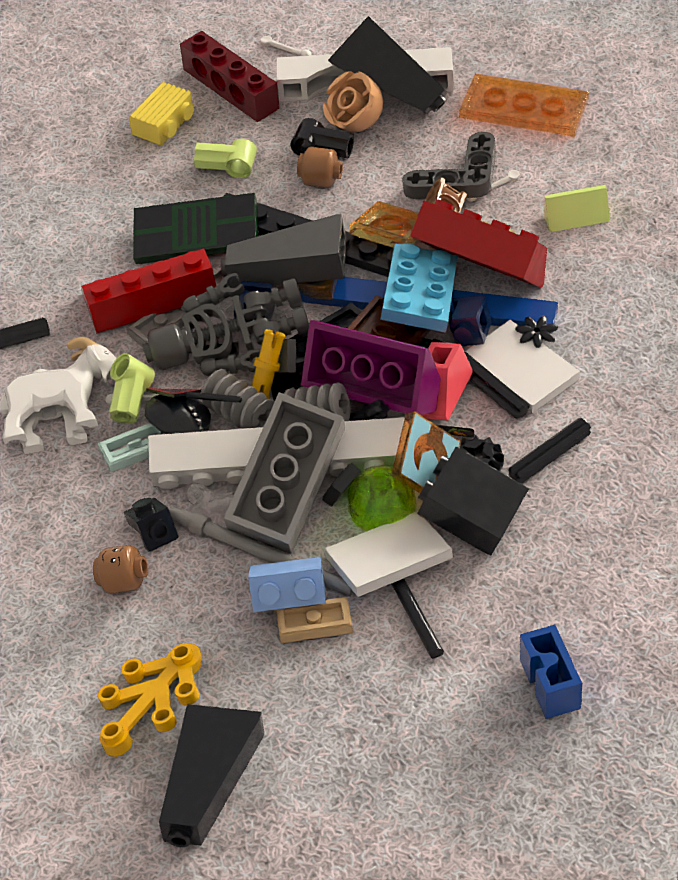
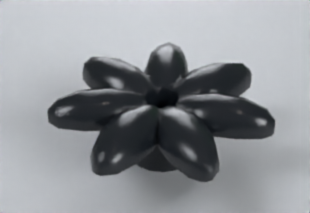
M546 316L540 317L537 323L533 318L525 317L526 325H518L515 327V330L523 334L520 338V343H526L533 339L534 346L539 348L543 340L555 342V337L551 332L556 331L558 326L546 324Z

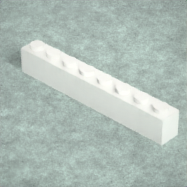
M414 417L344 421V433L326 474L338 477L347 465L351 463L361 471L371 475L380 474L389 469H399L402 471ZM263 427L148 435L149 474L153 486L173 489L178 487L179 484L191 483L199 487L210 486L213 482L219 481L239 484ZM424 434L417 439L414 446V462L417 470L419 469L422 453L425 452Z

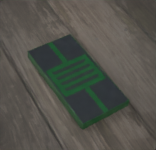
M255 193L134 208L133 259L135 264L164 261L200 249H205L207 256L226 253L227 245L258 237L257 198Z

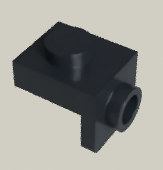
M156 498L140 499L132 505L133 508L124 511L128 524L139 532L144 547L149 552L178 538V533L168 507Z

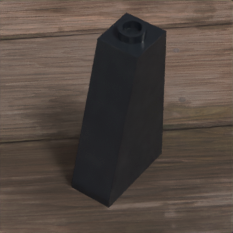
M369 16L328 59L332 65L345 72L352 71L353 73L362 72L379 86L380 90L427 114L431 110L437 112L447 101L444 96L448 92Z
M187 704L159 819L164 842H169L176 847H188L190 844L202 845L263 739L262 712Z

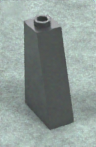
M335 214L227 245L226 258L221 259L223 278L232 273L238 274L239 280L232 282L230 288L238 287L242 281L270 283L274 286L283 285V281L295 278L297 283L343 279L346 234L342 214Z

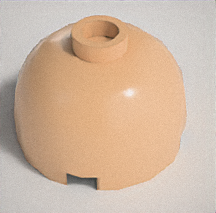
M348 71L338 76L326 92L330 95L327 104L323 103L324 115L330 124L351 133L365 131L372 127L379 119L383 110V97L379 86L362 72L353 73Z

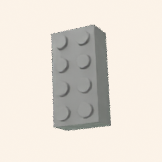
M279 392L224 516L227 529L292 554L344 433V417Z

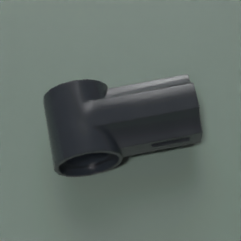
M306 118L300 122L290 146L292 151L298 156L300 153L304 154L309 147L335 150L338 157L349 158L353 151L354 134L324 128L318 120Z

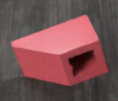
M431 342L428 349L431 352L441 378L436 412L420 416L423 419L448 421L473 371L461 344Z

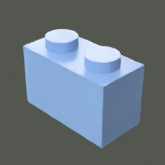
M321 557L250 566L248 579L253 612L326 603Z

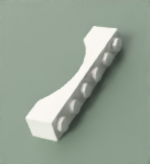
M451 47L405 50L447 92L454 91ZM333 54L277 57L279 102L309 100L317 94L328 90L332 82L338 76L345 73V71L328 61Z

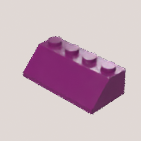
M310 320L301 386L308 388L313 385L321 387L324 384L332 386L334 383L339 382L343 384L348 398L367 404L378 399L383 400L390 410L412 416L436 412L441 378L428 348Z

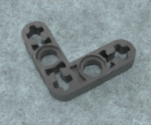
M477 132L469 137L464 169H432L407 172L402 177L405 196L411 199H426L428 192L439 177L444 178L445 183L451 182L452 184H449V186L458 192L464 191L467 193L466 198H477L487 195L492 189L496 157L494 135L489 132ZM477 163H486L484 165H474Z

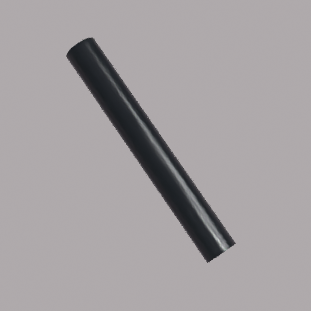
M403 578L391 583L430 657L434 659L442 656L444 650L405 579Z

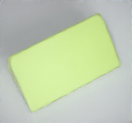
M606 185L545 195L544 218L549 231L555 232L609 222L610 213Z

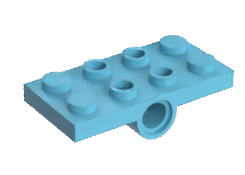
M395 243L380 320L446 333L457 255H452L444 250L432 251L422 249L414 244L402 245Z

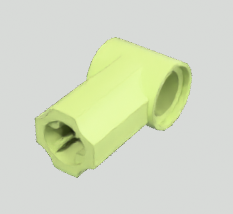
M243 138L234 140L231 145L196 143L194 165L195 168L226 170L232 177L246 178L251 174L257 148L253 142Z
M123 353L116 358L110 370V376L116 382L109 413L111 414L110 418L118 423L133 424L138 422L143 393L153 383L155 372L150 366L127 353Z

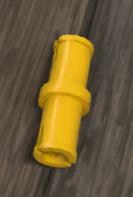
M268 329L264 331L259 357H255L253 365L256 366L251 385L257 390V393H264L267 399L270 397L269 394L275 372L280 369L281 364L278 363L283 340L285 339V334L278 331L274 334L273 330Z

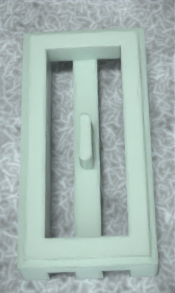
M149 423L97 443L110 472L149 458V440L147 438L141 441V439L155 433L160 435L161 431ZM126 444L129 445V446L123 447V448H121V449H118V450H116V451L110 452L111 450L116 449V448H119V447L124 446V445H126Z

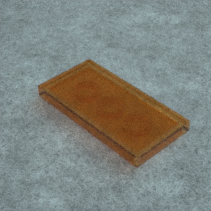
M475 73L459 110V118L575 137L589 99V92Z

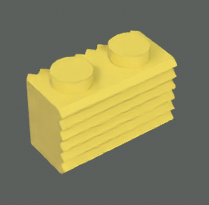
M163 81L129 116L132 135L162 146L167 139L172 138L176 134L177 128L184 121H188L192 117L194 106L192 104L191 92L189 90L186 91L184 88L181 89L179 86L175 87L174 84L171 86L170 83L166 84Z

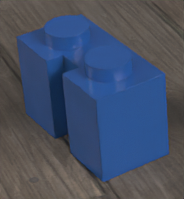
M556 625L520 634V662L529 683L535 682V696L545 719L581 709L582 681Z

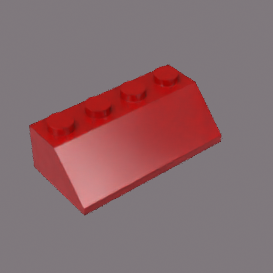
M436 199L435 204L423 201L410 237L429 247L447 251L461 259L536 287H543L547 247L538 242L539 236L525 230H521L520 235L509 231L510 225L494 219L491 224L482 222V215L464 209L463 214L453 211L454 205Z
M200 249L138 269L128 270L105 279L95 280L92 283L82 285L81 291L97 334L136 322L147 315L154 313L159 315L182 308L184 300L190 296L195 295L196 297L206 292V288L211 285L213 288L216 287L213 268L205 249Z

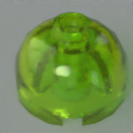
M374 465L362 470L354 478L348 490L347 503L349 514L356 526L364 531H369L385 524L400 521L409 514L416 512V495L413 483L407 476L401 473V470L388 465Z

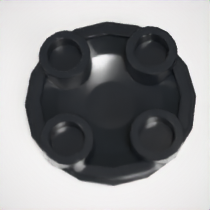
M160 394L156 395L146 404L144 414L148 421L161 431V434L208 431L211 422L209 409L199 399H188L185 396L173 398Z

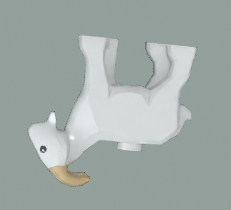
M77 337L67 343L68 349H81L71 355V360H76L73 365L66 369L49 371L38 369L32 372V374L15 378L7 385L0 402V413L8 414L4 420V444L11 440H19L23 446L24 454L44 451L43 441L33 433L39 420H50L63 416L65 421L68 444L86 443L87 434L82 426H98L95 415L87 407L92 392L94 378L98 380L103 379L106 383L110 377V370L116 357L106 347L99 345L95 341L86 337Z

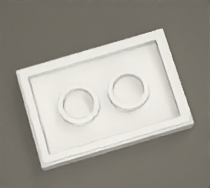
M509 320L486 337L484 344L473 345L465 352L525 400L529 405L528 411L533 414L580 379V371L543 343L539 348L534 346L533 339L526 343H520V338L523 334L516 332L515 327L518 325Z
M417 512L325 548L326 559L357 597L453 558L452 548L429 522L418 515Z

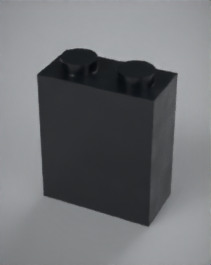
M455 447L451 456L447 458L443 455L434 469L433 474L438 476L436 481L433 483L428 480L419 494L418 499L422 500L423 503L417 514L480 551L492 555L529 488L462 449Z

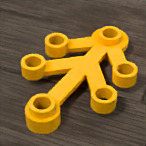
M192 643L179 644L166 657L144 664L139 659L127 660L121 666V672L127 683L135 684L146 676L161 674L156 679L120 690L114 684L106 685L99 690L98 699L102 707L107 710L115 709L122 703L138 699L118 722L107 723L101 729L99 740L107 755L117 757L130 750L133 740L129 731L154 703L156 710L152 713L151 720L156 730L168 732L176 726L177 719L171 706L169 686L177 677H179L180 683L175 687L174 692L179 703L187 706V704L192 705L197 702L200 693L194 681V674L199 671L202 660V653L197 645Z

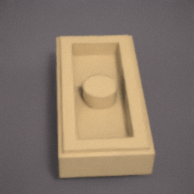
M347 597L327 599L325 604L276 610L281 644L353 633Z

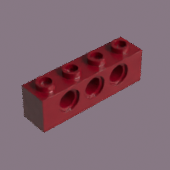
M200 31L180 43L183 70L256 122L261 121L280 109L277 82L205 32Z

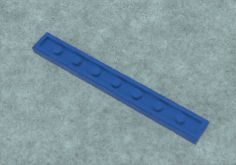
M351 277L304 282L300 295L303 303L344 307L352 302L356 307L363 310L375 296L384 298L387 282ZM461 290L452 291L449 318L454 313L453 298L485 295L492 320L491 325L502 326L509 320L517 325H526L525 317H531L537 323L538 319L542 316L547 317L546 324H555L558 311V302Z

